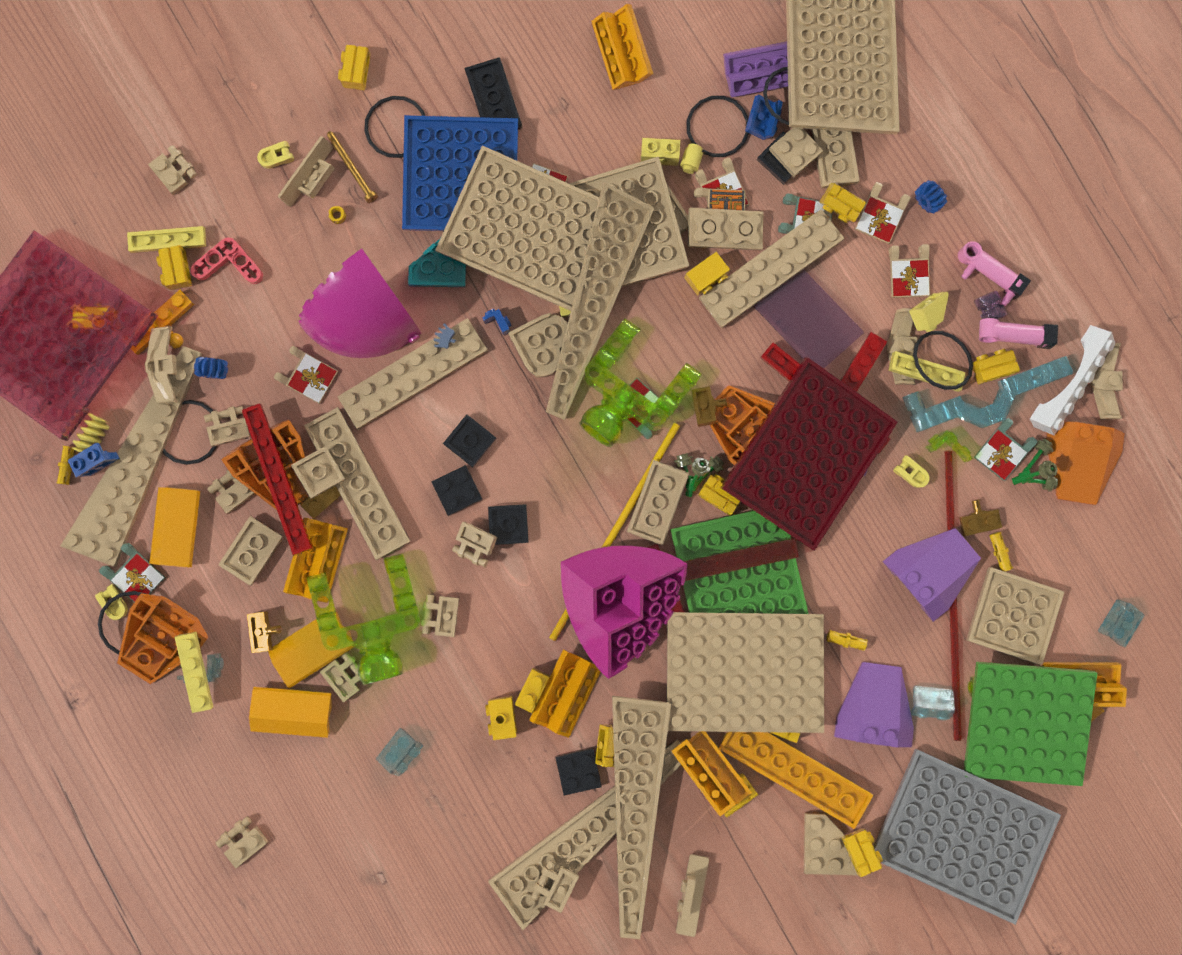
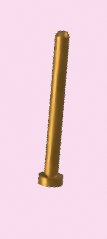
M329 131L327 133L328 139L366 195L364 199L367 203L374 202L378 198L377 193L371 191L335 134Z

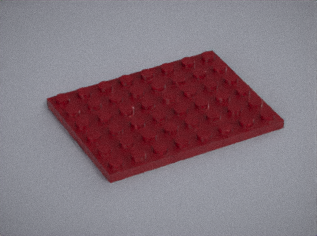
M805 357L720 488L815 551L898 421L813 360Z

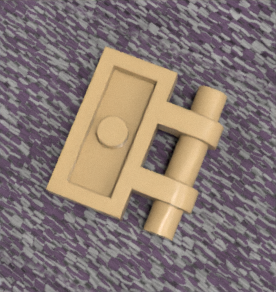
M172 145L168 148V151L171 153L169 158L162 153L148 165L171 194L175 195L188 185L184 178L189 175L193 179L197 176V173L194 171L193 165L184 159L183 153ZM177 162L181 166V169L179 171H177V169L173 166Z
M232 406L228 407V410L220 412L216 410L212 411L211 414L204 415L206 423L211 421L214 423V426L206 427L212 447L250 438L245 418H237V415L243 414L242 406L236 408ZM231 418L230 422L220 423V419Z
M227 470V474L220 479H215L212 482L213 484L207 489L211 494L217 490L221 493L215 499L225 513L229 514L255 493L234 478L229 470ZM232 479L235 484L226 489L224 485Z
M462 522L456 540L462 542L461 546L455 545L452 551L463 559L471 560L477 566L486 567L488 560L483 558V554L491 555L498 537L470 523ZM469 546L476 549L475 553L469 551Z
M427 595L426 602L423 605L425 613L424 619L421 621L423 626L422 633L430 634V627H436L435 635L455 637L459 598L439 596V604L434 603V595ZM433 609L438 610L436 621L431 620Z
M348 651L341 655L345 660L342 665L336 659L320 671L343 703L360 690L356 685L358 681H361L364 686L371 682L366 676V671L359 667L356 663V658L351 656ZM350 667L356 676L351 678L345 669Z
M249 817L234 824L235 827L228 832L225 831L220 836L221 838L215 842L219 848L225 844L229 846V849L224 854L235 868L269 842L257 826L251 831L248 829L247 826L252 823ZM238 833H241L244 837L236 842L233 838Z
M549 860L541 871L542 875L539 881L533 887L534 891L531 897L538 900L541 894L546 896L543 904L561 913L579 875L561 866L557 873L553 871L556 863ZM549 878L554 880L550 889L545 887Z

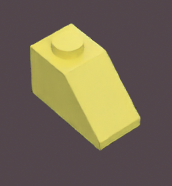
M948 292L933 293L909 310L917 331H933L944 320L949 296Z

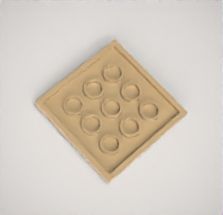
M988 567L966 641L1042 665L1064 591Z

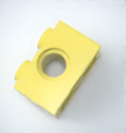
M642 138L641 161L659 156L661 165L678 166L680 140Z

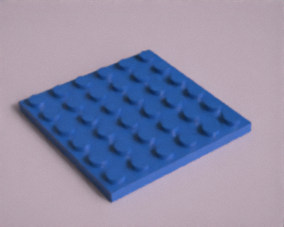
M404 115L402 229L412 231L445 230L482 146L518 161V118Z

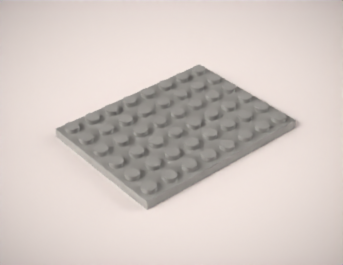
M915 749L874 844V850L880 852L883 859L882 864L1016 925L1061 815Z

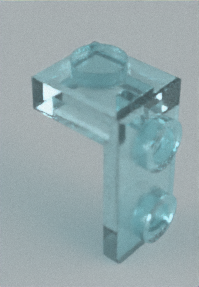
M221 653L207 655L208 673H206L208 682H214L215 678L221 677V669L224 666ZM183 674L178 675L177 680H183V683H185Z

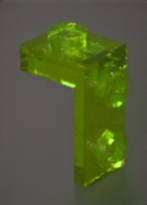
M948 430L941 432L939 435L937 433L928 439L929 444L925 447L931 453L946 442L963 462L966 463L973 459L969 449L961 446L957 441V436Z

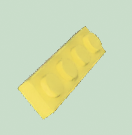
M203 226L127 232L128 251L130 253L158 251L159 249L170 248L176 245H181L183 248L206 247V232Z
M897 351L892 353L888 371L928 382L916 368L913 356ZM918 358L920 367L934 382L944 386H956L964 381L966 372ZM960 387V388H958V389H956V390H954V391L959 392V391L962 390V387Z
M197 632L175 636L191 711L195 713L210 710L213 708V702Z

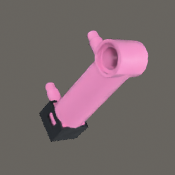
M968 242L958 252L959 261L968 265L962 278L967 279L976 269L1005 290L1003 293L1006 295L1000 303L1003 307H1006L1012 299L1015 300L1021 296L1031 282L1023 274H1016L983 251L981 245L977 242ZM967 250L972 251L973 257L967 254Z
M985 318L979 322V341L985 343L997 341L1035 345L1041 349H1051L1058 344V325L1044 324L1043 326L1006 323L994 318Z

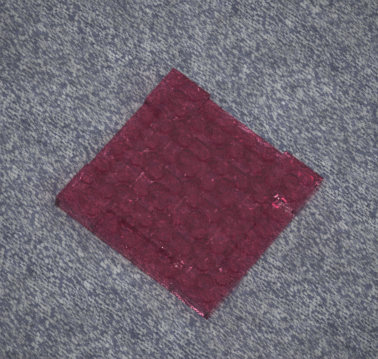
M33 230L0 275V396L59 439L68 441L90 411L87 408L132 345L135 347L138 345L158 315L49 239ZM86 307H105L108 310L106 312L103 311L104 315L102 316L93 313L89 314L84 309ZM73 312H83L88 317H73ZM72 318H88V320L92 321L93 327L85 328L82 323L72 320Z

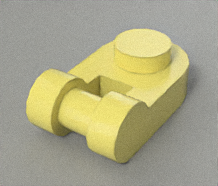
M283 141L260 150L257 159L262 167L270 169L284 163H291L294 161V157L289 152L288 142ZM282 152V155L277 157L276 153Z
M906 455L903 457L902 463L893 469L898 476L915 488L925 487L929 482L927 471ZM908 466L913 469L910 474L905 471Z
M111 584L107 587V590L97 593L95 597L103 608L108 602L107 598L110 596L112 598L119 594V590L114 584ZM121 597L112 602L105 613L112 620H120L126 616L128 608Z

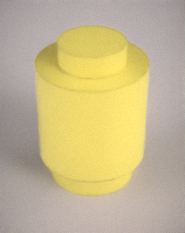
M688 144V147L685 148L680 164L685 173L693 174L698 171L703 156V148L701 146Z

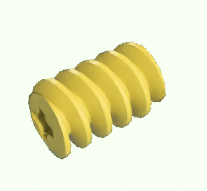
M88 413L87 415L91 420H84L88 426L80 427L84 433L76 434L80 440H73L72 442L76 445V448H71L82 452L95 443H101L102 440L98 436H105L102 429H109L106 420Z

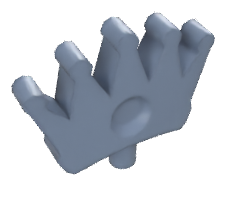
M444 323L443 326L446 329L439 327L438 329L442 333H435L440 338H434V341L439 343L434 345L435 348L448 349L450 342H456L455 339H452L455 335L454 330H451Z

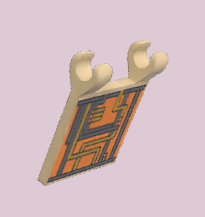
M696 188L694 190V197H707V209L745 211V190Z

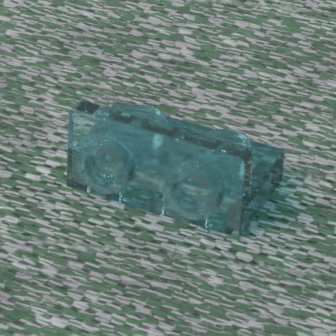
M1117 599L1098 632L1108 636L1119 646L1126 647L1145 615L1134 605Z
M399 728L376 757V760L390 774L400 776L407 770L410 762L419 755L423 744L415 741L404 729Z

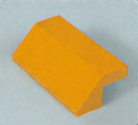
M625 4L615 13L602 12L591 21L613 90L641 83L653 74L631 4Z
M158 487L149 564L192 568L200 491Z
M304 517L303 522L313 549L293 555L283 592L327 603L348 528Z
M332 608L274 645L273 650H269L268 654L273 666L286 686L291 688L354 648L355 644L350 632L342 625L337 611Z
M563 649L529 720L550 729L558 735L569 738L601 671L594 663Z
M1043 662L1041 667L1096 671L1097 681L1093 707H1126L1127 688L1120 684L1121 664L1118 662Z
M253 687L249 712L250 731L328 738L330 733L329 716L332 710L331 693Z
M699 731L692 738L686 739L671 751L720 817L752 794L706 731Z

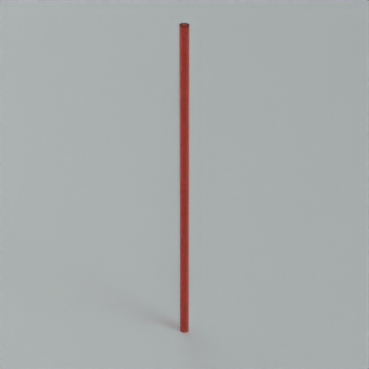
M944 451L947 531L955 528L952 451ZM956 597L949 608L954 741H962Z

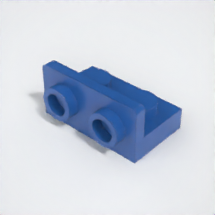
M95 443L70 458L68 462L75 477H87L94 475L120 458L117 452L103 451L101 445Z

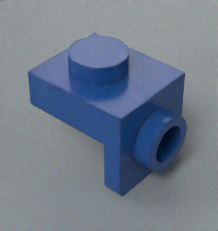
M491 309L482 317L485 324L496 320L503 336L510 332L509 327L512 325L507 316L503 317L500 309L496 311Z

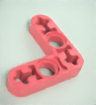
M230 237L221 240L198 259L190 269L192 276L202 281L209 278L230 260L242 276L251 284H258L263 279V273L241 246ZM228 243L232 245L233 249L231 251L227 249L226 245ZM221 249L226 256H223L219 250ZM214 254L220 257L219 262L216 264L210 262V258ZM240 256L246 257V263L242 266L237 264V259ZM204 262H207V264L210 265L211 268L209 269L207 265L204 264ZM199 267L203 269L204 273L202 275L198 273L197 269ZM250 268L256 273L257 277L255 279L251 277V274L246 269Z

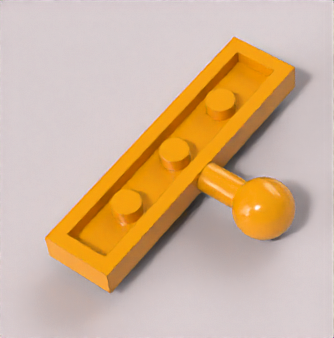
M179 289L123 341L136 355H139L149 346L152 328L171 326L195 304ZM171 331L169 346L172 348L181 347L184 342L183 337Z

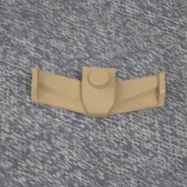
M909 308L896 310L889 339L886 343V352L890 361L894 351L913 356L917 337H909L913 325L909 312L911 309ZM892 372L895 384L915 385L914 378Z
M171 326L151 329L145 362V371L148 374L156 403L163 405L178 403L169 378L170 375H177L176 356L172 354L167 355L170 334L173 328Z
M1115 343L1113 350L1107 353L1103 365L1098 367L1091 382L1100 419H1122L1114 391L1123 390L1122 371H1114L1121 343Z

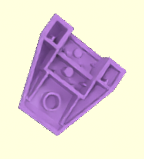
M954 528L897 549L882 562L894 576L899 578L920 603L922 610L934 622L949 610L981 557L958 530Z
M862 662L837 714L834 737L891 747H912L914 726L902 668Z

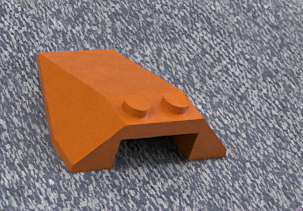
M728 385L714 399L726 398L727 406L716 408L717 424H712L710 427L728 460L735 466L775 403Z
M288 419L270 428L298 504L309 495L291 465L305 458L300 435ZM251 438L221 460L234 478L276 509Z
M1064 422L1063 427L1055 435L1047 433L1046 440L1053 444L1052 449L1054 450L1049 453V460L1058 469L1056 476H1054L1058 479L1057 488L1055 489L1057 499L1097 505L1122 454L1125 433L1111 427L1080 422Z
M140 594L129 610L117 663L147 683L152 684L181 664L175 636L197 632L201 648L208 639V635L197 617L168 598Z

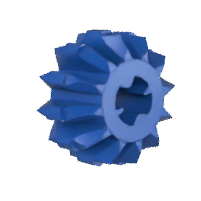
M928 180L922 183L915 191V199L922 206V209H925L928 213L934 214L947 203V195L943 192L944 189L939 184L937 185L935 181Z
M198 357L194 363V374L203 378L225 379L228 373V362L223 359Z

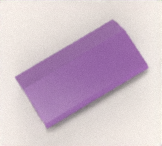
M787 41L723 54L730 96L736 97L764 91L765 82L769 76L782 67H788ZM788 71L775 75L768 85V90L787 87Z

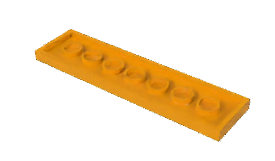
M727 732L718 747L721 751L853 829L856 828L874 796L872 793L769 732Z

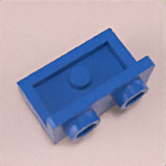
M756 95L745 131L765 140L773 137L776 133L778 120L769 112L765 105L764 97ZM768 99L773 111L780 116L783 101L773 102Z

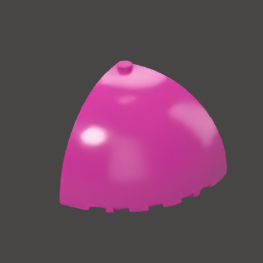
M362 248L342 263L343 268L339 272H331L326 279L327 283L325 285L323 283L318 285L312 292L314 295L313 299L306 300L302 307L303 311L299 314L301 318L299 325L312 340L333 353L351 358H372L389 354L409 342L414 343L420 338L419 335L422 334Z
M610 546L589 550L561 561L562 591L571 624L590 659L608 679L628 667L627 663L634 657L638 659L647 644L651 646L660 634L657 632L663 623L667 625L674 612L671 609L681 597L678 595L680 586L685 583L687 563L681 559L646 547Z

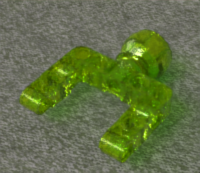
M626 318L619 324L585 368V381L603 395V399L600 405L589 408L582 415L579 423L590 436L607 447H612V445L619 441L624 430L623 421H627L628 418L634 417L650 430H660L702 376L701 372L686 363L657 401L653 403L611 373L609 369L616 361L620 360L630 347L633 338L641 330ZM615 342H619L622 346L620 348H615L612 346V344ZM596 371L599 373V376L593 378L589 373ZM607 382H611L614 384V387L612 389H608L604 386V384ZM679 386L683 389V392L677 393L673 388ZM641 404L645 407V410L642 412L637 411L635 406ZM658 416L661 421L654 423L651 421V417Z
M403 553L384 558L385 569L397 614L340 628L326 572L306 577L324 648L333 651L353 646L360 650L358 653L362 657L358 663V676L363 685L403 674L402 660L397 652L390 648L392 645L390 641L395 634L413 630L420 622ZM396 578H402L405 581L403 588L396 587ZM320 597H325L328 599L329 604L327 607L321 608L318 606L317 600ZM407 615H411L414 618L412 626H407L404 622V618ZM388 620L395 622V629L393 631H388L385 628V623ZM349 630H354L357 633L355 641H349L346 638ZM334 635L337 637L338 643L336 646L331 647L327 644L328 636Z

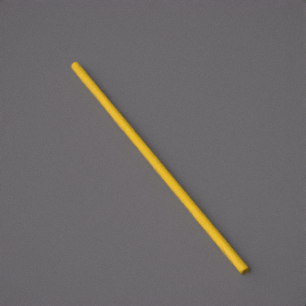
M673 423L602 547H610L640 497L653 460L661 461L680 428L678 424ZM565 609L549 636L553 641L557 640L569 619L567 609Z

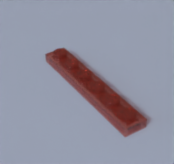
M793 538L684 561L687 563L685 581L798 558L799 552L796 539Z

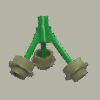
M1037 440L1038 442L1034 447L1038 451L1027 467L1022 470L1023 472L1018 474L1019 476L1011 479L1014 485L1019 483L1042 484V489L1051 492L1057 488L1058 484L1057 477H1054L1058 471L1057 466L1051 461H1044L1039 465V471L1033 473L1030 471L1041 454L1048 456L1050 452L1054 451L1052 449L1053 444L1048 440ZM1038 475H1041L1042 479L1033 478Z
M688 453L677 456V460H674L677 468L683 467L684 471L688 472L687 465L692 464V471L695 474L694 476L689 475L686 481L685 495L687 497H692L697 486L710 472L714 470L718 473L720 470H724L722 467L724 463L718 456L715 458L710 456L709 461L703 458H696L694 462L691 461L692 456L688 457Z

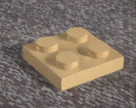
M792 128L769 148V151L793 177L799 174L823 152L803 128Z
M326 446L291 465L311 499L345 481L343 474Z

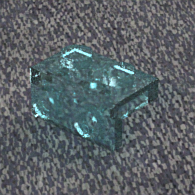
M923 686L913 687L914 707L911 710V715L918 716L919 718L932 717L938 720L950 719L955 712L953 690Z

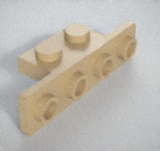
M320 136L279 193L278 198L289 207L294 204L301 192L314 199L335 168L324 161L333 149V146L324 137Z
M694 854L689 855L686 877L681 883L682 899L678 900L677 912H679L676 926L677 934L691 937L696 935L709 863L708 857Z

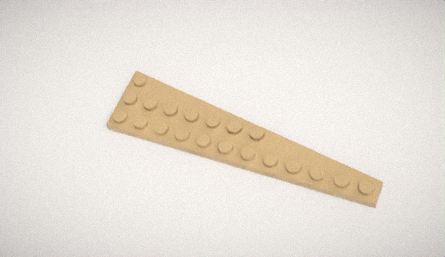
M606 182L602 185L546 409L547 413L563 420L567 416L654 211V207Z
M185 346L182 347L176 357L177 375L169 376L178 403L157 404L153 394L117 454L120 459L110 464L60 545L61 547L117 567L123 552L121 546L128 540L163 454L162 451L168 442L181 410L182 402L185 400L194 378L196 358L203 356L201 352Z
M612 696L620 937L640 939L671 703Z
M678 739L665 747L661 785L681 765L671 752L681 744ZM615 786L488 880L522 930L546 906L543 904L546 896L541 894L539 899L535 900L531 895L534 891L533 887L539 881L542 875L541 871L548 861L552 860L556 863L553 871L557 873L561 866L577 874L616 833ZM549 878L545 887L550 889L554 880Z

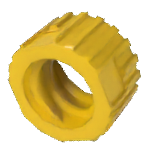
M333 206L329 209L328 217L333 223L341 224L345 221L346 212L342 207ZM334 212H340V218L335 219L333 216Z

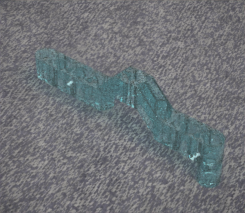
M1067 356L1008 377L997 382L999 390L993 404L983 408H978L964 402L961 396L929 408H925L919 391L902 398L907 411H911L913 415L910 418L916 433L955 418H960L977 427L984 428L1006 419L1016 395L1074 373Z

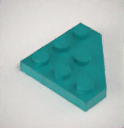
M440 239L428 247L416 261L409 265V286L466 288V265L436 252Z

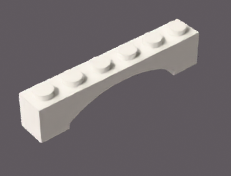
M1090 325L1081 339L1084 355L1075 377L1059 395L1045 404L1040 403L1030 418L1033 427L1055 435L1063 427L1065 418L1068 414L1072 413L1074 404L1083 396L1087 384L1091 383L1094 379L1096 370L1105 361V356L1113 350L1115 340L1112 332Z

